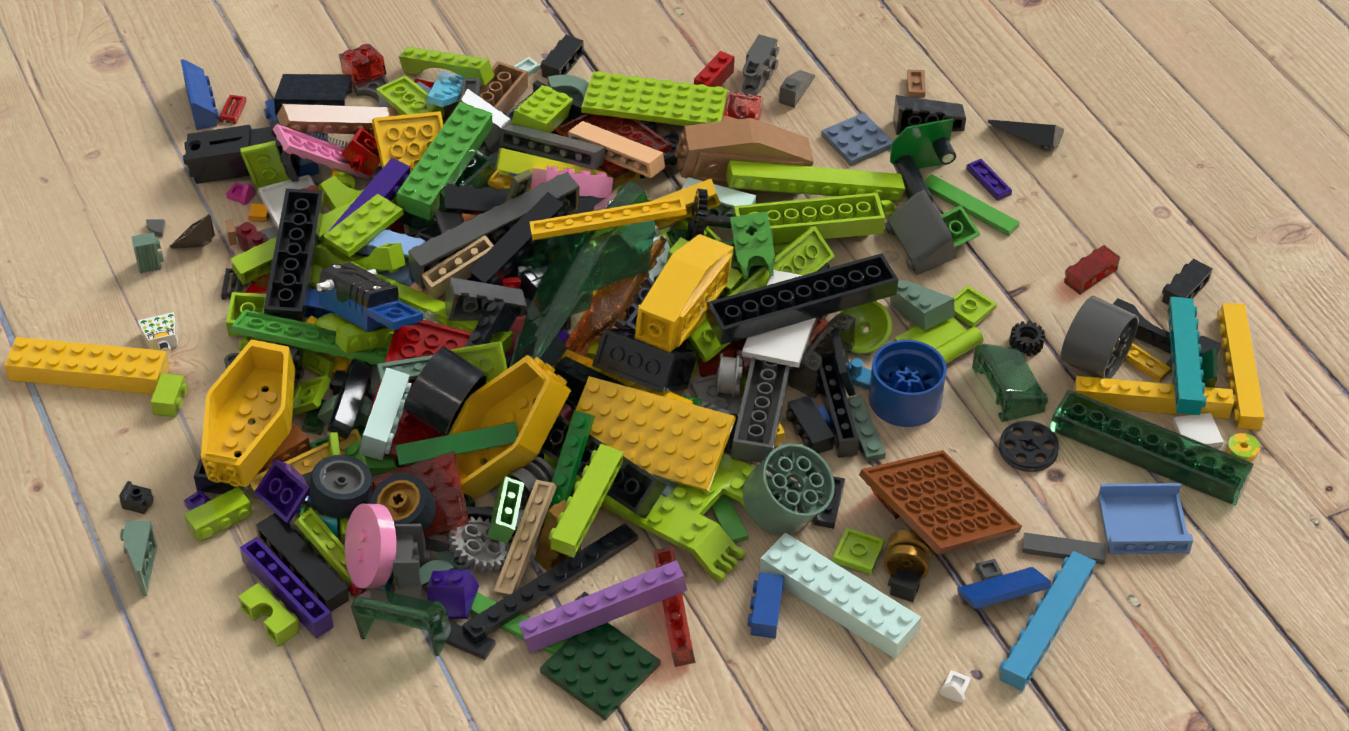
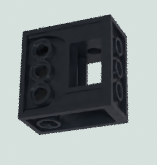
M631 327L603 330L592 364L593 367L662 393L688 388L699 352L683 346L676 347L671 352L665 351L635 339L636 330Z

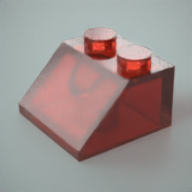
M728 91L724 116L736 119L751 118L760 120L764 98L757 95Z

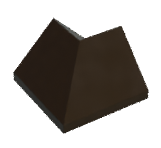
M208 214L190 225L170 247L172 249L204 247L211 243L212 238L215 236L211 216Z

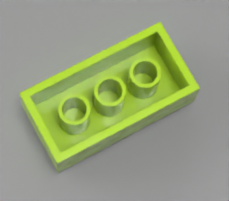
M542 85L515 109L511 123L551 133L569 116L573 98L568 97L565 93H559L549 86Z

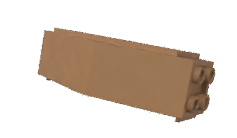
M751 118L685 126L683 133L679 135V146L675 148V157L678 158L677 169L680 170L681 177L686 179L689 177L701 181L712 179L713 184L727 188L726 170L729 160L811 167L814 163L808 137ZM734 189V190H738V191H741V192L751 191V192H753V193H755V194L773 192V191Z

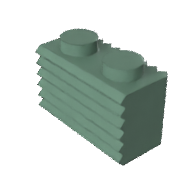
M154 232L131 236L139 273L161 270L160 262H164L162 251H158V249H161L159 238H155Z

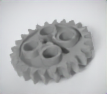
M471 516L469 521L463 518L462 522L458 520L456 525L452 526L447 544L450 545L449 551H454L453 557H460L459 563L466 562L465 567L472 565L474 571L478 567L482 573L484 569L491 573L493 568L496 571H499L500 567L503 568L513 539L510 538L506 544L488 538L489 519H486L484 522L481 517L475 520Z

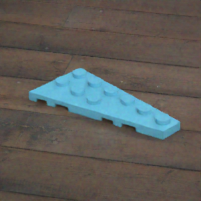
M441 71L428 94L427 103L444 107L458 102L461 97L463 77L458 74L453 75Z

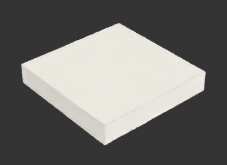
M1211 412L1200 415L1173 417V425L1185 451L1223 446L1224 441Z

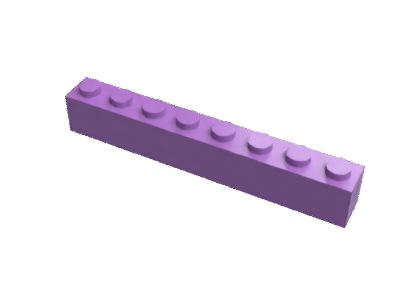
M676 560L518 624L529 653H532L687 591V586L682 570Z

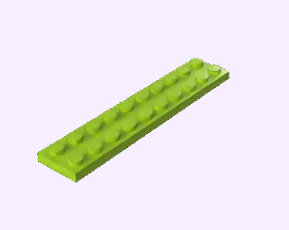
M812 226L775 256L773 270L806 275L818 271L835 255L816 226ZM762 266L748 280L741 283L727 296L766 286L770 279L766 267ZM706 316L699 328L688 337L704 362L709 361L729 344L721 345Z

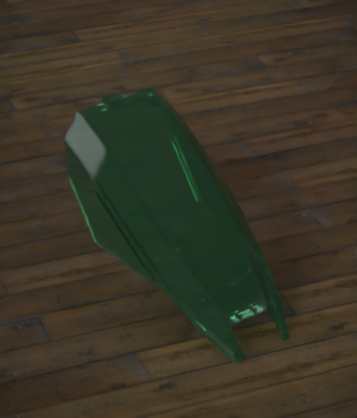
M629 181L589 209L588 212L648 202V199L643 189L635 185L633 181ZM655 220L573 233L566 236L537 288L525 317L522 332L519 331L509 368L518 362L522 350L535 341L536 344L532 358L538 357L540 359L568 317L590 309L593 291L648 271L656 225Z

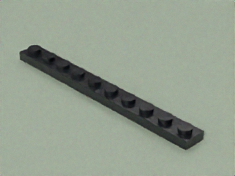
M626 523L622 524L577 552L574 558L569 557L462 624V630L476 643L638 540V535Z

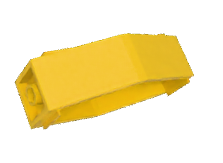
M699 234L674 252L642 304L638 305L635 339L671 352L692 335L706 316L707 302L716 300L728 285L734 247Z
M251 339L209 389L205 401L201 460L207 477L211 481L229 483L235 487H247L289 435L292 427L295 367L288 346ZM263 389H269L267 392H262ZM250 421H256L252 425L248 424ZM239 453L242 454V455H241L240 457H238V458L235 457L236 454H239Z
M527 355L475 391L465 401L448 435L516 422L518 437L514 444L435 459L433 465L456 490L478 499L501 483L505 477L519 467L523 468L527 463L533 461L539 454L571 391L566 386L567 381L560 375H556L554 373L555 369L548 363L545 364L538 357L533 359ZM487 459V463L483 465L484 460Z

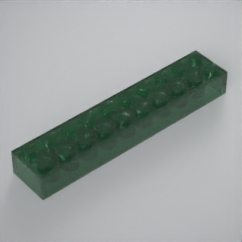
M1069 389L1055 410L1050 426L1053 432L1236 506L1250 478L1254 465L1239 457Z

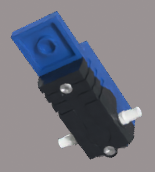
M351 262L344 264L334 263L331 264V267L322 269L319 283H317L319 305L325 307L328 311L336 313L339 317L349 320L352 324L360 326L363 330L372 331L374 328L387 326L391 330H398L400 327L411 326L423 321V313L398 300V286L392 285L382 278L379 279L375 269L367 271Z

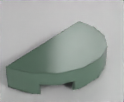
M433 560L424 564L420 568L422 590L427 587L433 571L455 570L454 566L444 560Z

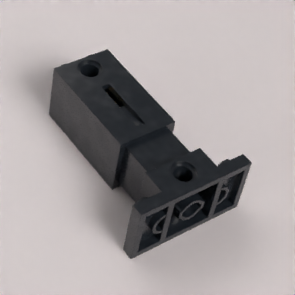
M275 120L270 121V127L251 129L249 124L187 134V141L184 143L186 153L183 155V161L188 166L190 177L194 178L196 184L250 176L240 148L276 141L280 150L281 163L285 164L286 175L290 176L292 182H298L301 157L293 153L288 154L283 150L282 144L277 140L276 134L273 131L276 124L280 125L279 121Z

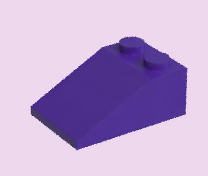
M275 459L254 491V494L280 518L290 524L309 494L310 489L303 475L294 467Z

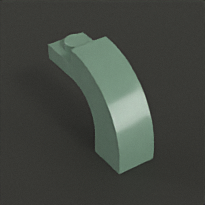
M571 75L548 76V86L583 103L589 84L587 81Z

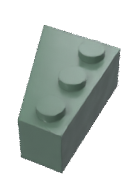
M907 280L898 282L896 295L890 297V305L924 331L955 316L953 297Z

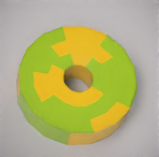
M1246 433L1234 434L1230 437L1227 445L1229 455L1240 462L1253 461L1257 458L1260 450V444L1257 439Z

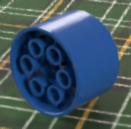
M897 340L881 347L873 358L868 399L873 412L885 422L900 427L920 426L935 418L941 409L947 371L942 355L932 346L916 340Z

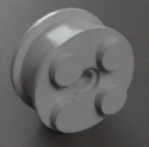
M721 353L716 379V396L719 393L731 394L732 398L739 395L743 358H739V355L736 358L724 357L723 353Z

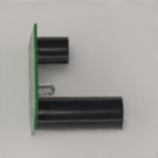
M954 119L906 127L892 142L890 163L894 165L896 172L902 175L905 191L909 199L917 192L925 190L933 202V197L919 169L942 164L947 165L956 159V153L950 143Z

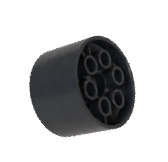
M442 347L431 357L418 375L407 395L403 410L442 436H446L454 425L465 401L471 394L486 384L488 373L447 347Z

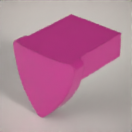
M235 182L226 195L227 199L247 205L255 196L256 190L250 184L245 183L243 185Z

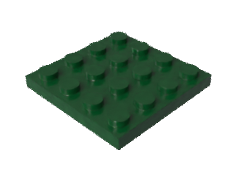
M607 622L572 636L540 667V673L606 720L661 665V660Z

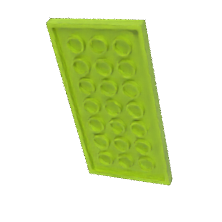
M597 71L592 72L582 103L581 113L681 126L721 122L728 89L720 86L707 87L704 84L695 85L687 82L679 83L672 82L671 80L663 81L654 78H640Z

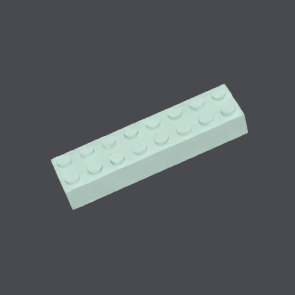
M786 532L760 559V573L784 575V589L894 659L919 633L921 623L919 615Z

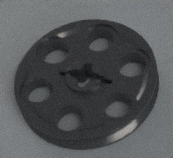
M1019 421L1009 425L1002 432L999 451L1002 458L1010 466L1021 471L1037 472L1047 469L1056 461L1059 441L1055 433L1047 426L1034 421ZM1019 430L1023 434L1018 436L1015 435L1013 431ZM1040 431L1042 435L1036 436L1032 432ZM1010 443L1014 445V448L1009 449L1004 445ZM1051 444L1054 446V448L1047 449L1044 447V445ZM1023 457L1026 461L1019 462L1015 458ZM1043 457L1046 461L1038 462L1035 458Z

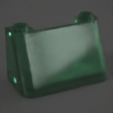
M990 344L976 345L972 368L975 374H985L996 394L995 402L1001 406L1002 412L998 413L1001 422L1045 412L1046 404L1048 403L1047 394L1043 393L1025 361L1022 351L1017 348Z

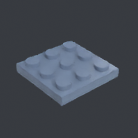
M861 113L821 131V136L850 166L891 149L893 142L865 113Z

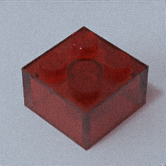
M363 44L356 49L346 50L344 53L339 54L342 72L344 74H351L352 82L355 85L387 74L384 57L370 44Z

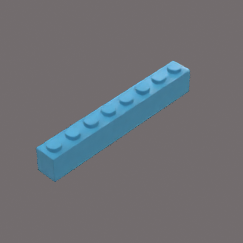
M1075 551L1072 552L1069 558L1065 557L1061 566L1063 569L1061 572H1056L1053 578L1054 584L1051 588L1046 589L1044 600H1039L1035 609V615L1031 614L1026 626L1028 627L1026 630L1022 629L1019 633L1017 645L1013 644L1011 646L1008 660L1004 659L999 668V671L1002 672L1001 681L1024 691L1091 578L1096 564L1095 560Z

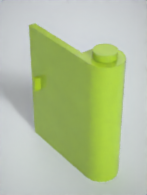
M952 317L926 331L916 325L895 337L894 341L916 340L926 343L942 355L947 365L982 344L984 338L978 328L972 327L967 330Z

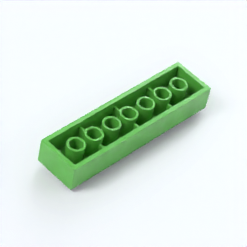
M460 102L398 190L397 206L405 212L431 220L440 207V190L446 184L456 183L491 131L493 113Z

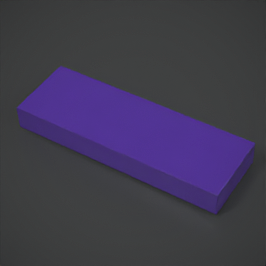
M982 159L967 164V171L997 201L1012 195V189Z

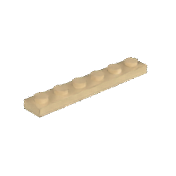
M540 480L535 481L494 589L496 594L509 596L518 590L557 486L554 483Z

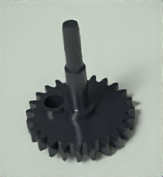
M697 189L694 196L692 215L687 235L690 238L689 241L699 234L704 236V230L707 226L732 229L730 217L709 215L707 211L708 191L706 189Z

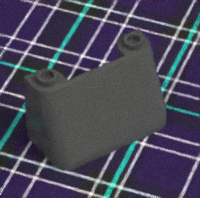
M925 190L917 192L886 218L884 225L887 232H891L892 235L896 234L907 253L908 259L906 263L910 270L913 269L916 275L957 258L952 235Z

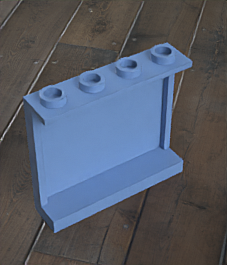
M1181 483L1101 484L1098 501L1108 554L1190 553L1193 537L1192 534L1187 533L1179 496Z

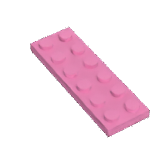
M279 124L274 126L273 131L276 134V138L280 141L286 153H293L302 159L307 158L317 164L327 165L331 169H339L353 174L357 178L368 180L371 178V176L360 171H354L355 167L353 169L350 168L351 163L346 162L341 156L345 148Z

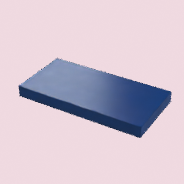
M1029 567L958 587L957 590L960 597L974 609L1049 589L1051 588V580L1034 567Z

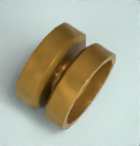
M897 531L891 534L887 540L884 569L889 575H895L899 567L921 574L922 579L928 574L932 549L915 531Z

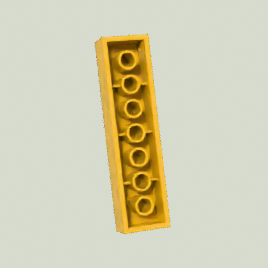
M23 337L15 338L4 364L9 381L154 394L161 373L167 374L170 367L167 351Z

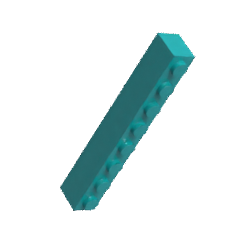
M1170 297L1167 313L1176 413L1200 415L1201 409L1206 406V396H1203L1205 390V383H1202L1204 372L1200 369L1202 366V357H1199L1201 344H1198L1200 332L1197 331L1198 319H1195L1197 316V306H1194L1193 298Z

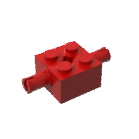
M360 127L345 147L341 156L346 162L351 163V169L355 167L354 171H360L371 176L380 164L375 135H371Z

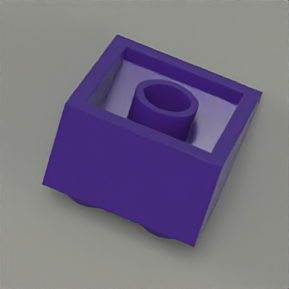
M439 570L432 572L427 585L428 617L430 619H439L440 617L444 619H468L479 588V584L471 570Z

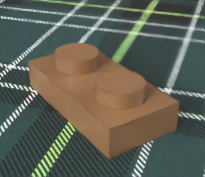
M907 70L908 97L925 98V70Z

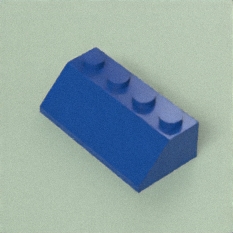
M182 59L181 66L196 130L217 126L216 119H219L212 87L210 86L209 76H205L204 69Z

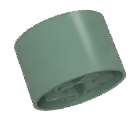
M800 444L781 445L775 448L747 476L743 486L745 507L752 519L763 529L779 535H783L785 532L789 535L794 534L808 525L832 501L835 489L833 474L826 461L814 450Z

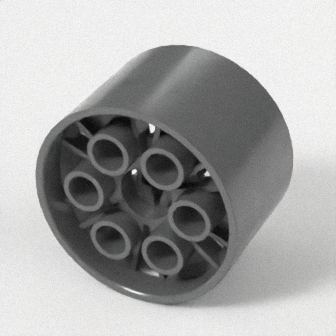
M1096 296L1089 297L1081 306L1069 327L1061 350V360L1096 378L1111 379L1122 365L1131 348L1138 329L1139 317Z

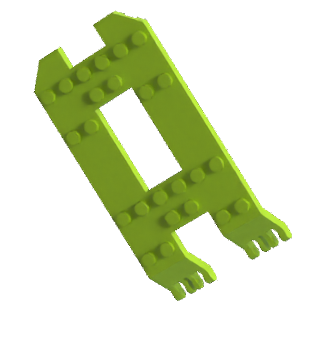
M723 452L709 492L678 484L667 497L660 495L646 519L635 514L608 495H606L601 507L688 551L696 558L712 579L722 582L726 578L723 571L730 573L738 564L735 558L742 560L746 556V552L735 545L718 523L703 515L723 494L739 501L746 509L743 500V486L747 476L755 467L736 458H731L730 455ZM544 453V460L555 471L558 462ZM576 475V478H575V481H574V485H573V488H572V491H573V492H574V488H575V485H576L577 481H581V480H582V478L579 477L578 475Z

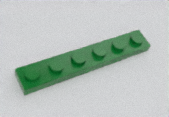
M574 410L551 482L557 487L548 510L563 500L567 502L571 494L595 418L591 414ZM545 517V519H544V522H543V525H542L541 528L544 527L546 517Z

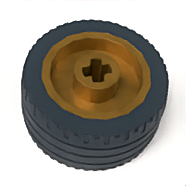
M400 473L386 478L375 488L370 499V504H382L388 509L394 522L395 532L396 524H421L424 533L430 527L436 515V502L433 494L422 480L412 474Z

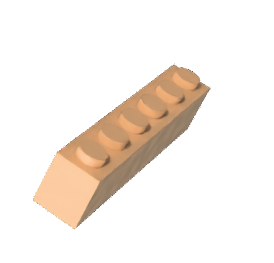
M584 121L568 131L569 138L605 147L604 160L646 177L652 178L665 168L663 152Z

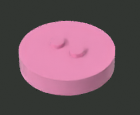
M360 504L353 510L346 529V566L352 582L357 587L380 588L387 583L393 571V560L396 557L395 526L390 512L384 505Z

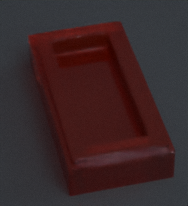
M732 349L717 353L707 362H704L701 357L698 358L700 376L706 377L717 374L721 353H723L724 357L736 358V351Z

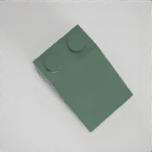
M126 520L124 529H121L120 539L124 541V553L128 556L143 596H147L157 551L151 521Z

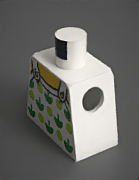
M174 312L138 320L141 335L149 349L167 351V355H169L171 349L178 346L177 324Z

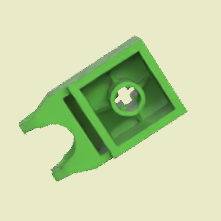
M768 212L730 217L738 268L742 272L744 280H748L749 270L755 264L764 265L769 275L774 276L775 254Z

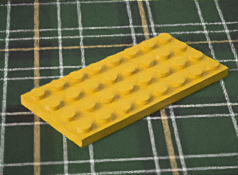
M590 376L576 408V411L595 416L590 431L592 436L609 447L623 451L624 457L657 478L706 492L710 490L736 419L735 416Z

